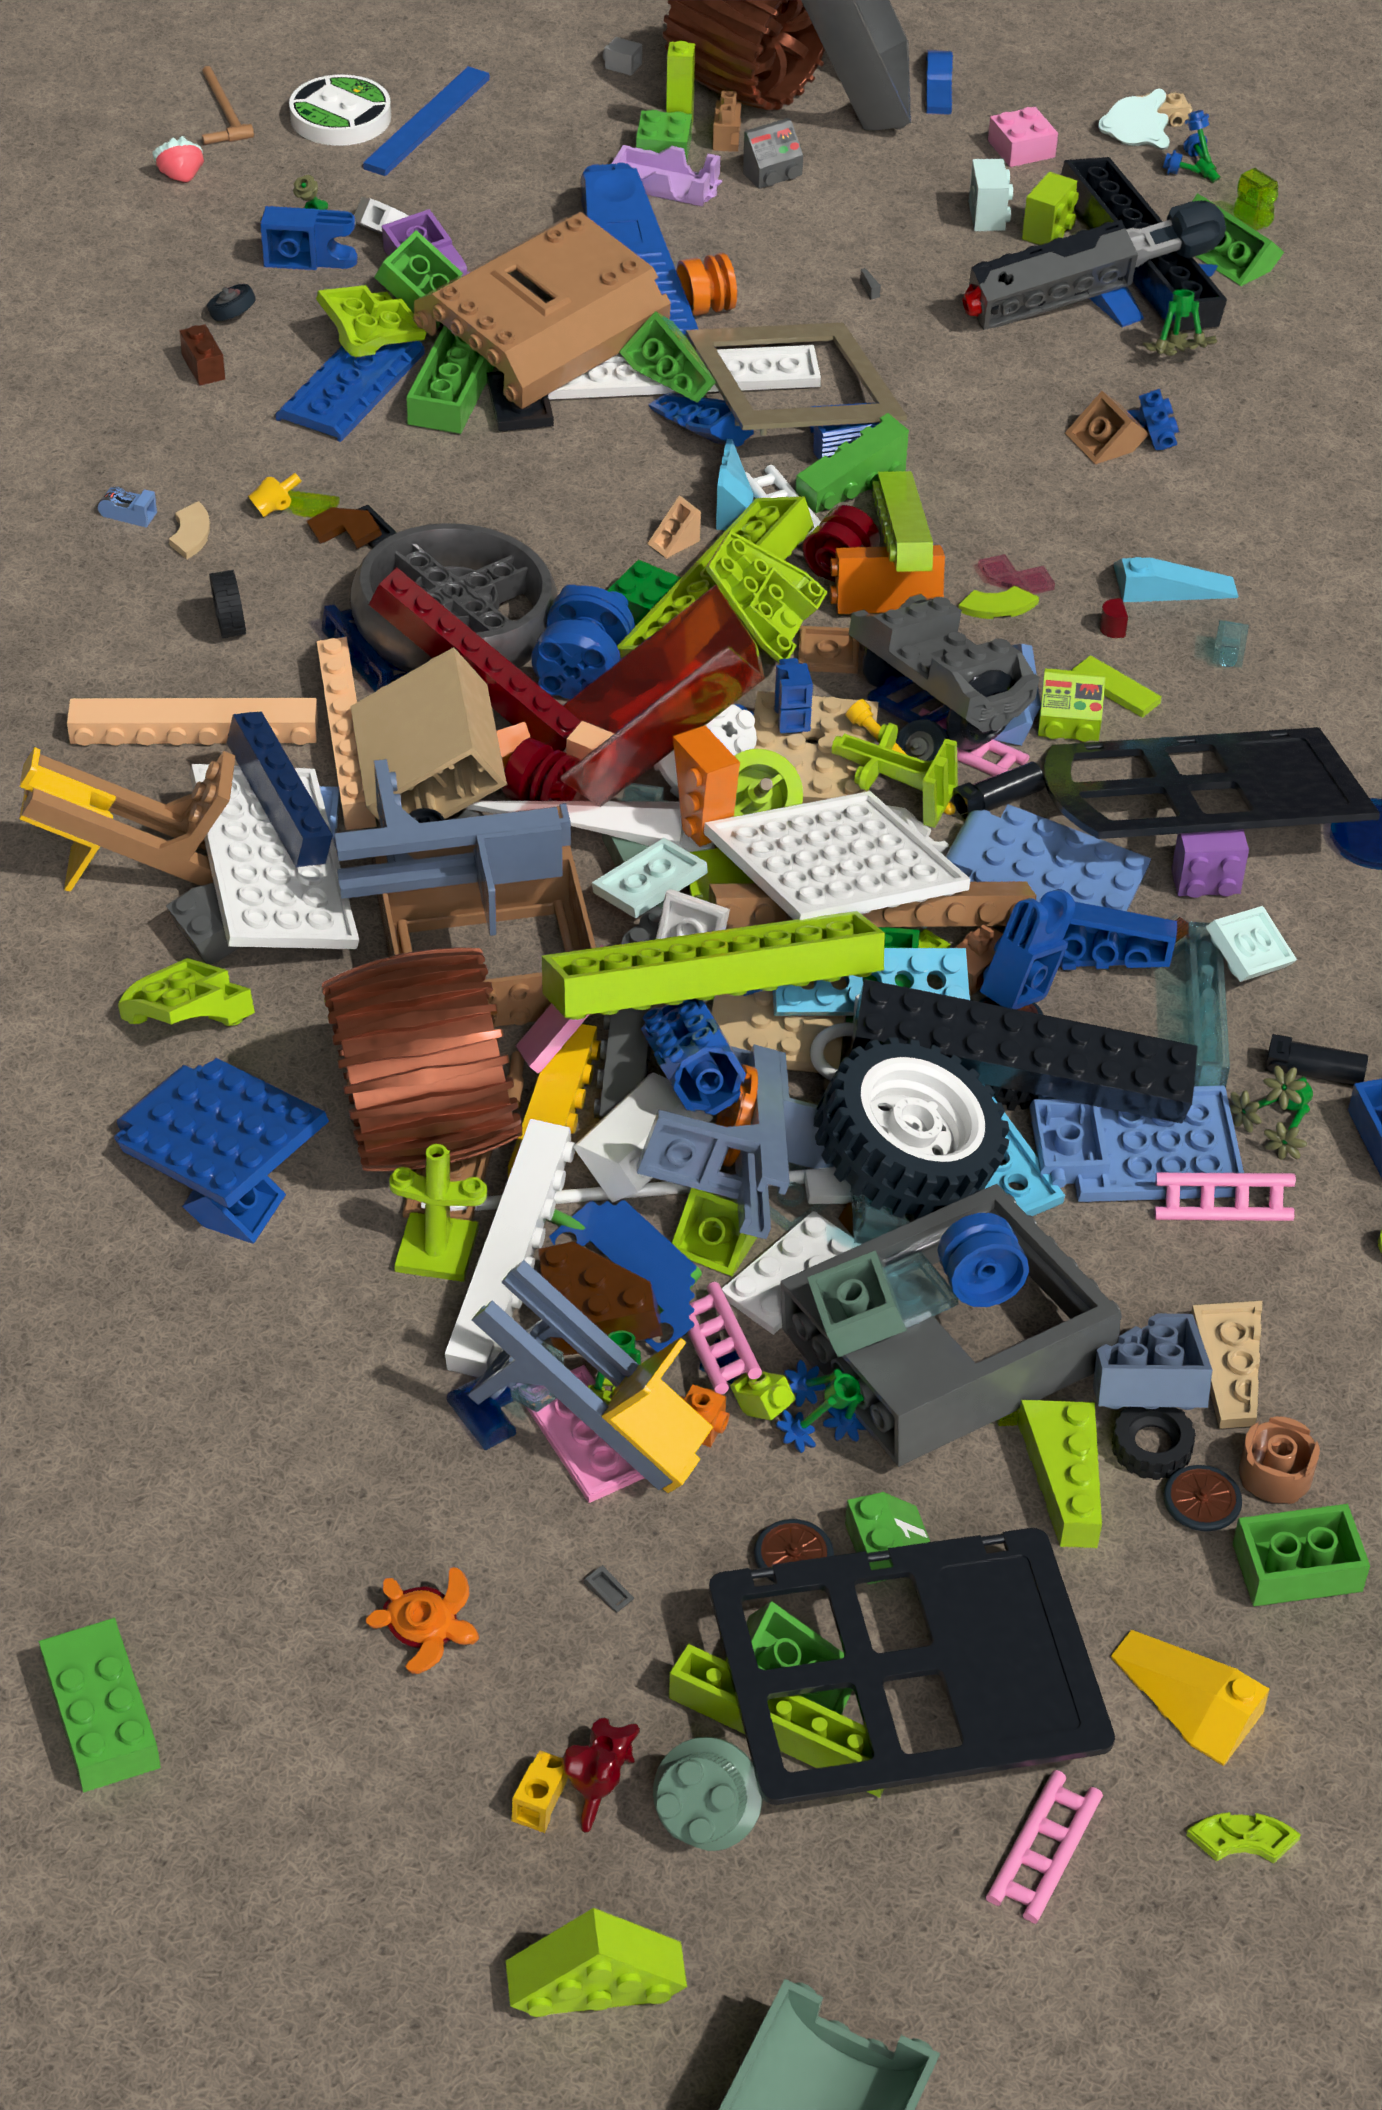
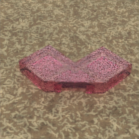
M1005 554L978 560V568L990 585L1000 588L1001 586L1008 588L1016 586L1032 594L1055 590V582L1044 566L1016 571Z

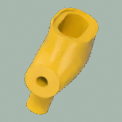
M293 473L281 483L274 477H267L248 497L265 518L271 512L287 509L291 504L288 492L302 481L296 473Z

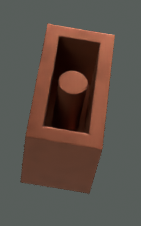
M206 324L179 330L182 356L199 386L226 380L223 353Z

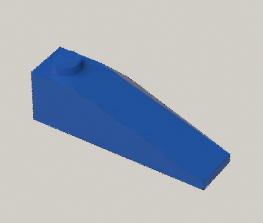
M1128 286L1089 298L1121 327L1144 320Z

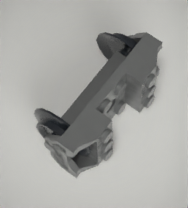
M919 594L909 597L899 609L888 610L882 614H869L865 610L853 612L848 634L866 647L863 655V674L867 682L881 689L887 688L908 677L950 708L946 722V734L949 740L957 741V747L961 750L976 749L995 739L1005 729L1007 724L1013 718L1018 717L1036 698L1040 677L1033 673L1022 652L1002 638L980 645L974 644L964 634L958 632L962 610L946 598H926Z

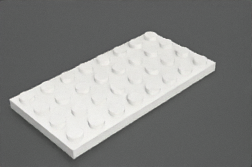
M191 764L190 778L193 790L198 781H204L209 764ZM234 766L230 801L204 838L228 946L357 949L359 937L349 898L341 899L337 869L341 868L333 837L326 864L296 868L241 768ZM295 768L330 829L315 769Z

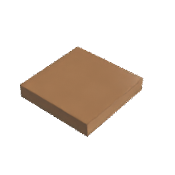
M800 626L799 664L807 663L809 671L858 674L859 642L848 634L849 628Z

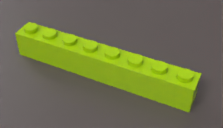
M912 471L878 472V481L872 482V497L875 501V507H877V516H879V524L882 528V534H884V543H886V549L889 552V562H894L896 572L932 571L933 540Z

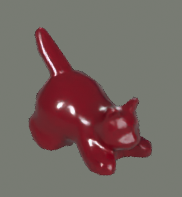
M600 1718L592 1725L589 1746L572 1745L566 1749L563 1755V1772L569 1776L572 1787L585 1797L581 1814V1829L584 1833L591 1830L601 1799L608 1796L618 1785L624 1761L631 1764L635 1762L632 1755V1742L640 1733V1728L637 1724L613 1727L610 1725L608 1718Z

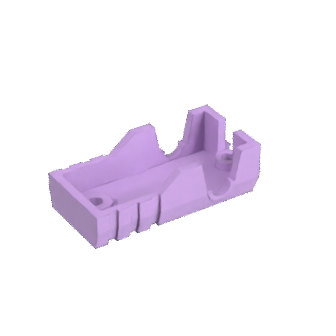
M623 145L611 163L624 162L632 168H637L647 195L703 206L705 202L717 195V186L722 183V180H718L720 175V156L708 154L704 167L701 168L700 172H694L691 170L690 165H687L684 148L674 146L656 153L655 151Z

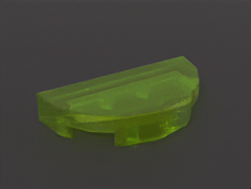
M294 490L288 492L291 498V504L288 508L292 510L294 515L302 517H314L331 507L337 508L340 504L339 496Z

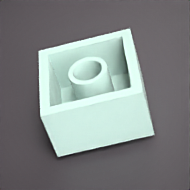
M972 159L969 207L974 231H1005L1006 222L1011 220V208L1008 206V200L1013 199V184H1010V170L1005 169L1004 159Z

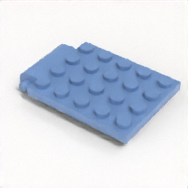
M1007 804L1001 818L992 815L987 810L970 812L946 855L948 860L970 878V882L1027 881L1036 894V901L1040 902L1045 893L1062 889L1068 892L1075 902L1128 911L1151 862L1149 857L1097 839Z
M1194 1086L1192 1105L1183 1123L1062 1099H1052V1097L1038 1095V1100H1033L1029 1107L1041 1178L1042 1174H1050L1052 1184L1058 1185L1060 1188L1066 1184H1075L1078 1202L1166 1199V1186L1155 1185L1156 1172L1244 1173L1225 1086ZM1180 1186V1199L1201 1197V1186ZM1215 1186L1214 1198L1235 1197V1187Z

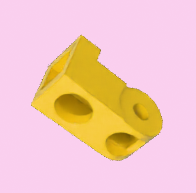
M544 1751L538 1752L513 1796L512 1822L545 1833L552 1811L569 1778L563 1772V1758Z

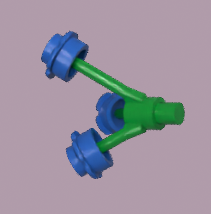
M1197 110L1188 114L1189 119L1185 120V124H1188L1189 131L1197 130L1198 133L1190 135L1184 141L1183 149L1191 157L1199 156L1200 160L1195 165L1181 162L1183 154L1177 153L1174 149L1172 154L1167 153L1163 168L1167 169L1168 175L1169 173L1177 174L1179 167L1191 170L1197 174L1201 173L1204 178L1208 177L1214 183L1221 176L1216 172V166L1212 163L1208 152L1207 138L1203 132V128L1209 125V114H1204L1203 110Z

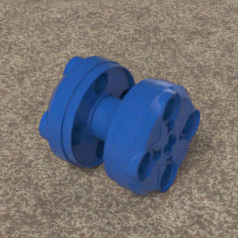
M569 584L563 587L561 593L553 601L548 613L547 628L539 636L531 657L533 670L539 679L538 684L549 695H559L571 700L598 703L603 701L606 694L611 691L620 671L621 658L617 646L635 628L633 615L628 608V600L623 594L616 591L609 592L594 586Z

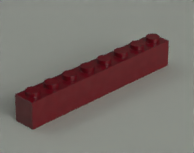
M394 569L379 583L368 604L432 658L454 647L487 684L491 706L497 713L512 725L525 722L531 738L552 746L554 751L558 749L566 752L567 738L580 724L581 720L400 569Z

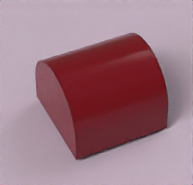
M1116 598L1105 601L1102 605L1099 626L1101 633L1110 638L1126 637L1128 614L1123 600Z

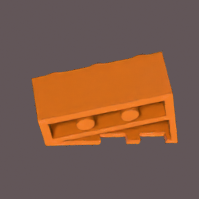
M706 725L673 736L682 829L699 847L712 843L704 834L705 822L734 817L740 767L739 760Z

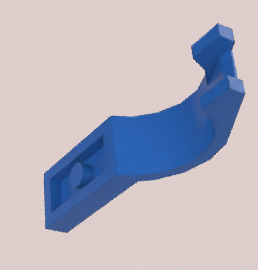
M927 50V113L952 114L953 52Z

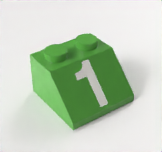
M885 1492L847 1500L845 1525L856 1553L884 1551L892 1547L930 1542L916 1505ZM889 1560L869 1562L871 1570L891 1567ZM881 1581L869 1582L867 1584L877 1583Z

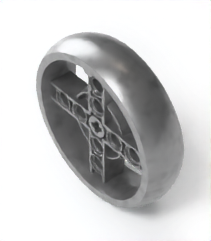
M440 523L406 529L389 536L377 544L363 559L355 574L350 600L355 624L370 648L395 667L411 672L427 663L432 657L368 605L379 583L394 569H400L517 668L531 660L535 644L539 636L547 628L548 613L558 593L552 574L544 561L521 541L502 532L481 526ZM524 594L532 603L533 609L519 620H509L498 611L500 603Z

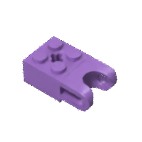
M430 209L381 225L384 251L388 257L417 230L463 274L467 272L464 260L454 248L451 238Z

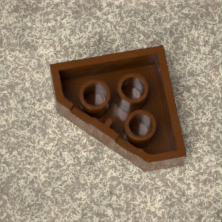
M573 1241L538 1249L542 1277L607 1336L615 1331H628L635 1336V1341L663 1336L659 1307L650 1281ZM550 1337L557 1356L579 1354L563 1338Z

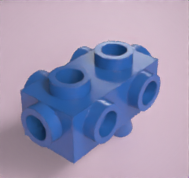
M1160 389L1140 395V410L1127 411L1136 421H1139L1142 427L1148 426L1155 450H1164L1178 445L1175 433H1178L1179 429L1175 417L1169 418V415L1174 414L1169 398L1163 399Z

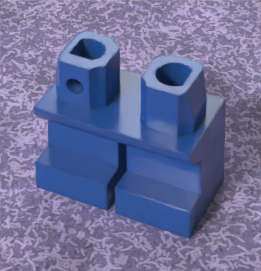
M797 658L779 660V665H776L774 710L779 714L778 728L780 734L809 732L811 730L813 683L807 663L799 664Z

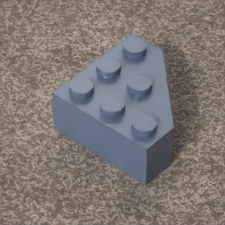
M1157 1313L1149 1318L1148 1325L1141 1329L1135 1326L1120 1335L1117 1344L1113 1346L1105 1344L1098 1348L1093 1389L1098 1406H1105L1111 1409L1122 1407H1143L1145 1409L1178 1407L1184 1410H1191L1196 1407L1208 1408L1212 1367L1194 1315Z

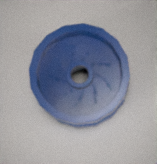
M993 1213L972 1214L950 1225L941 1236L937 1248L939 1262L948 1276V1281L954 1294L961 1302L972 1307L994 1306L1016 1295L1025 1284L1029 1273L1028 1259L1022 1247L1018 1244L1013 1228L1006 1219Z

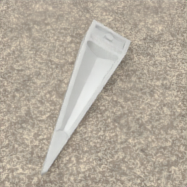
M477 801L466 807L467 810L500 814L557 807L559 804L566 803L571 826L607 834L646 846H651L659 840L666 838L688 852L715 848L713 842L699 847L691 837L684 833L681 824L680 802Z

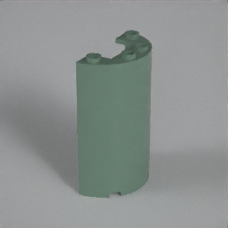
M784 1979L719 2110H915L941 2053L934 2051L923 2040L917 2038L909 2039L903 2035L900 2036L894 2053L879 2040L873 2038L865 2039L851 2032L845 2024L839 2021H828L820 2017L819 2013L823 1997L804 1983H793Z

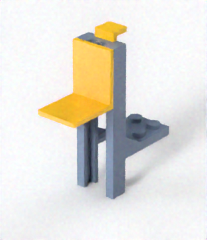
M525 1260L512 1268L501 1283L539 1316L541 1320L525 1330L493 1300L487 1306L484 1305L480 1308L472 1321L502 1348V1351L475 1384L468 1396L479 1405L489 1397L495 1400L507 1386L512 1388L516 1383L542 1385L658 1490L663 1489L665 1492L670 1493L682 1486L700 1461V1458L695 1454L713 1429L711 1424L660 1379L686 1342L680 1337L639 1365ZM548 1337L563 1338L615 1386L610 1403L606 1404L542 1345L543 1341Z

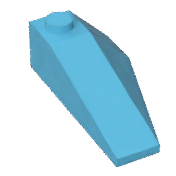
M733 439L726 440L722 465L719 471L716 530H727L753 502V491Z
M1123 558L1113 564L1123 602L1238 598L1234 579L1230 576L1155 558Z

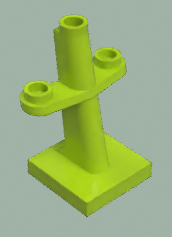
M893 723L881 726L878 735L879 745L844 734L842 737H835L832 744V754L862 765L856 771L855 784H858L861 789L868 791L881 773L923 791V825L936 827L954 794L953 788L958 786L957 741L945 739L934 760L923 761L892 750L898 734V727Z
M433 1144L426 1149V1177L413 1172L410 1168L400 1167L389 1178V1188L393 1194L425 1203V1214L414 1212L409 1214L395 1262V1272L464 1282L479 1230V1222L450 1218V1206L481 1205L487 1199V1186L477 1177L450 1182V1150H447L441 1144ZM433 1154L442 1155L440 1157H432Z

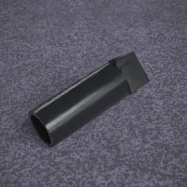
M1029 762L977 783L971 784L968 782L953 788L954 805L958 813L966 819L972 811H990L1042 791L1045 787V778L1038 764Z
M1272 1034L1265 1071L1274 1073L1275 1066H1279L1285 1074L1295 1067L1297 1069L1296 1075L1354 1085L1355 1083L1364 1082L1368 1054L1292 1041V1037Z

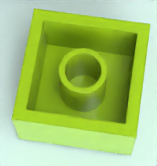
M1053 172L1046 174L1026 197L1023 240L1042 245L1051 242L1055 238H1063L1065 231L1073 228L1076 221L1074 206L1079 197V193L1076 192L1077 180Z

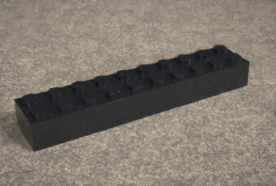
M1110 157L1064 160L1061 175L1077 180L1076 192L1079 193V197L1074 209L1090 229L1100 227L1106 222L1122 220L1126 230L1130 228L1142 229L1163 222ZM1174 251L1149 259L1140 266L1135 267L1132 281L1164 321L1168 313L1169 301H1172L1173 291L1184 289L1194 292V301L1199 302L1198 312L1201 329L1219 327L1227 298L1193 257L1187 259ZM1192 312L1187 317H1181L1179 332L1195 329ZM1173 314V318H1172V321H1171V324H1170V328H1171L1172 331H1173V329H1174V322H1175V315H1174V314Z
M864 979L857 1003L850 1053L858 1046L864 1049L867 1043L872 1040H878L883 1045L887 1038H898L899 1043L906 1044L909 1039L918 1040L920 1046L928 1049L931 1044L941 1048L940 1053L949 1058H952L953 1055L957 1056L962 1060L960 1065L968 1071L973 1068L980 1074L978 1080L982 1084L1177 1123H1183L1192 1105L1197 1045Z

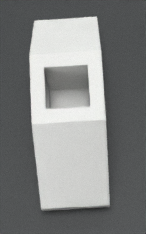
M365 197L361 198L354 214L356 224L382 234L381 225L409 216L393 207Z

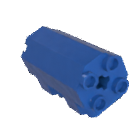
M695 998L683 1000V1003L679 1005L665 1004L660 1008H652L644 1014L643 1020L645 1024L641 1030L655 1052L654 1056L686 1110L696 1112L695 1109L704 1111L705 1114L716 1115L739 1100L741 1082L743 1081L744 1083L746 1073L703 1000Z

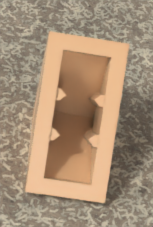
M679 495L647 544L665 558H669L700 541L701 511Z

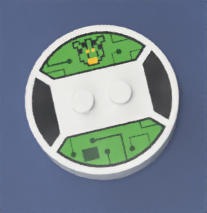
M329 75L310 80L299 86L293 92L289 101L290 121L294 130L310 141L325 145H353L371 140L384 132L391 121V105L388 92L380 84L360 76Z

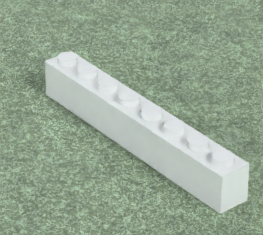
M530 1119L445 1351L447 1370L481 1378L502 1351V1348L481 1330L472 1319L482 1306H487L492 1300L511 1318L514 1309L521 1307L522 1301L501 1282L509 1271L523 1260L532 1268L535 1266L533 1255L535 1249L542 1248L545 1239V1229L543 1228L546 1219L551 1220L555 1211L556 1191H562L566 1177V1171H563L566 1162L571 1163L574 1158L575 1149L573 1146L576 1143L571 1142L570 1127Z

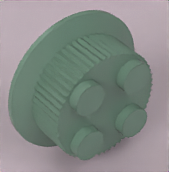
M698 1737L677 1745L664 1757L654 1779L653 1798L660 1821L673 1837L691 1846L706 1851H718L729 1848L740 1842L751 1832L760 1816L763 1798L760 1795L753 1763L741 1749L725 1740L714 1737Z

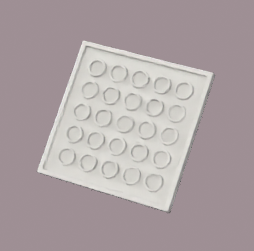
M871 791L705 822L704 834L793 920L853 911L869 913L876 909L898 907L900 904L915 901L923 902L929 898L952 896L958 892L968 891L970 887V878Z

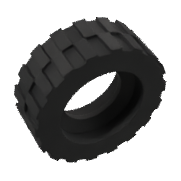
M234 570L210 573L211 592L222 639L245 635L244 614Z
M1128 1407L1123 1409L1119 1414V1418L1116 1419L1112 1437V1451L1114 1456H1117L1119 1464L1126 1467L1127 1471L1131 1474L1135 1473L1144 1479H1168L1173 1473L1184 1468L1185 1465L1188 1466L1193 1453L1196 1433L1192 1427L1191 1419L1186 1417L1182 1409H1177L1176 1407H1159L1157 1409ZM1145 1427H1157L1164 1430L1170 1436L1171 1446L1166 1452H1149L1137 1445L1135 1436L1139 1430Z

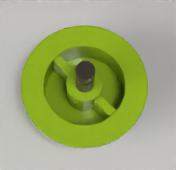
M749 749L735 755L740 762L734 817L802 804V781L795 767L785 757L766 749Z

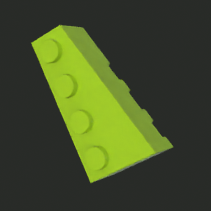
M1021 1400L1018 1427L1027 1446L1026 1450L1036 1472L1037 1482L1046 1501L1047 1510L1060 1547L1098 1548L1102 1515L1095 1402Z

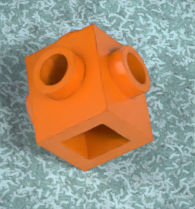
M692 1384L686 1397H680L713 1426V1429L702 1443V1445L711 1448L718 1433L723 1434L729 1421L730 1414L726 1412V1396L716 1393L713 1389H705Z

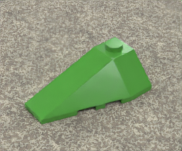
M656 311L619 351L634 370L697 403L716 383L686 336L673 321Z

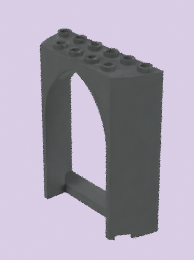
M801 0L863 129H901L911 123L909 41L890 0Z

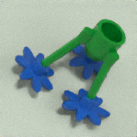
M802 1360L797 1362V1373L789 1369L784 1371L787 1379L793 1382L789 1385L793 1394L796 1393V1407L802 1406L805 1398L811 1404H815L818 1400L814 1391L824 1389L825 1402L805 1419L801 1412H798L793 1418L787 1410H783L782 1417L784 1421L776 1422V1427L786 1433L783 1437V1443L788 1444L794 1441L795 1448L800 1453L804 1452L805 1445L810 1448L815 1447L816 1443L809 1436V1434L815 1431V1427L811 1424L826 1411L833 1417L824 1420L823 1426L836 1428L834 1435L836 1441L842 1439L846 1432L853 1441L857 1442L859 1440L857 1429L866 1430V1428L856 1418L854 1412L857 1405L864 1398L860 1394V1385L854 1376L842 1374L841 1370L836 1369L831 1374L817 1377L819 1367L814 1366L807 1372L806 1365Z

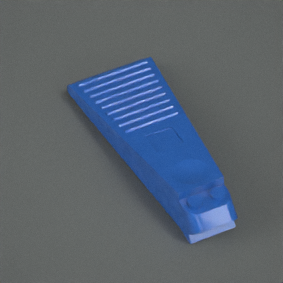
M624 162L604 165L594 164L585 168L580 181L581 203L584 214L654 267L658 276L655 282L661 295L666 293L671 303L670 320L676 324L681 332L685 335L686 330H698L637 168H632Z

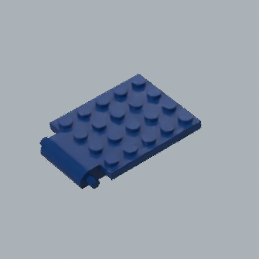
M215 1058L203 1067L198 1065L192 1069L182 1065L117 1120L120 1131L114 1135V1139L124 1153L219 1204L230 1208L325 1126L329 1120L325 1111Z

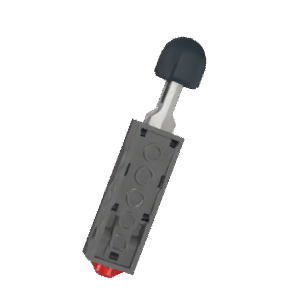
M1191 201L1172 207L1167 215V221L1142 229L1130 228L1126 230L1122 220L1106 222L1100 227L1081 230L1065 238H1055L1049 243L1039 246L1033 245L1014 254L1007 253L998 259L988 262H979L971 267L969 287L962 297L965 312L970 316H976L982 329L986 330L1132 285L1135 267L1140 266L1149 259L1174 251L1178 255L1189 259L1213 250L1225 235L1224 214L1215 204L1208 201Z

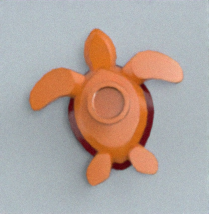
M455 1567L449 1570L448 1589L445 1595L430 1587H415L402 1591L396 1580L386 1578L383 1583V1592L389 1600L384 1604L383 1610H374L366 1619V1623L371 1628L388 1626L392 1634L403 1644L420 1649L406 1664V1669L412 1674H420L435 1666L443 1656L444 1644L450 1640L460 1645H473L479 1640L476 1628L465 1620H458L456 1615L468 1600L469 1585L465 1573Z

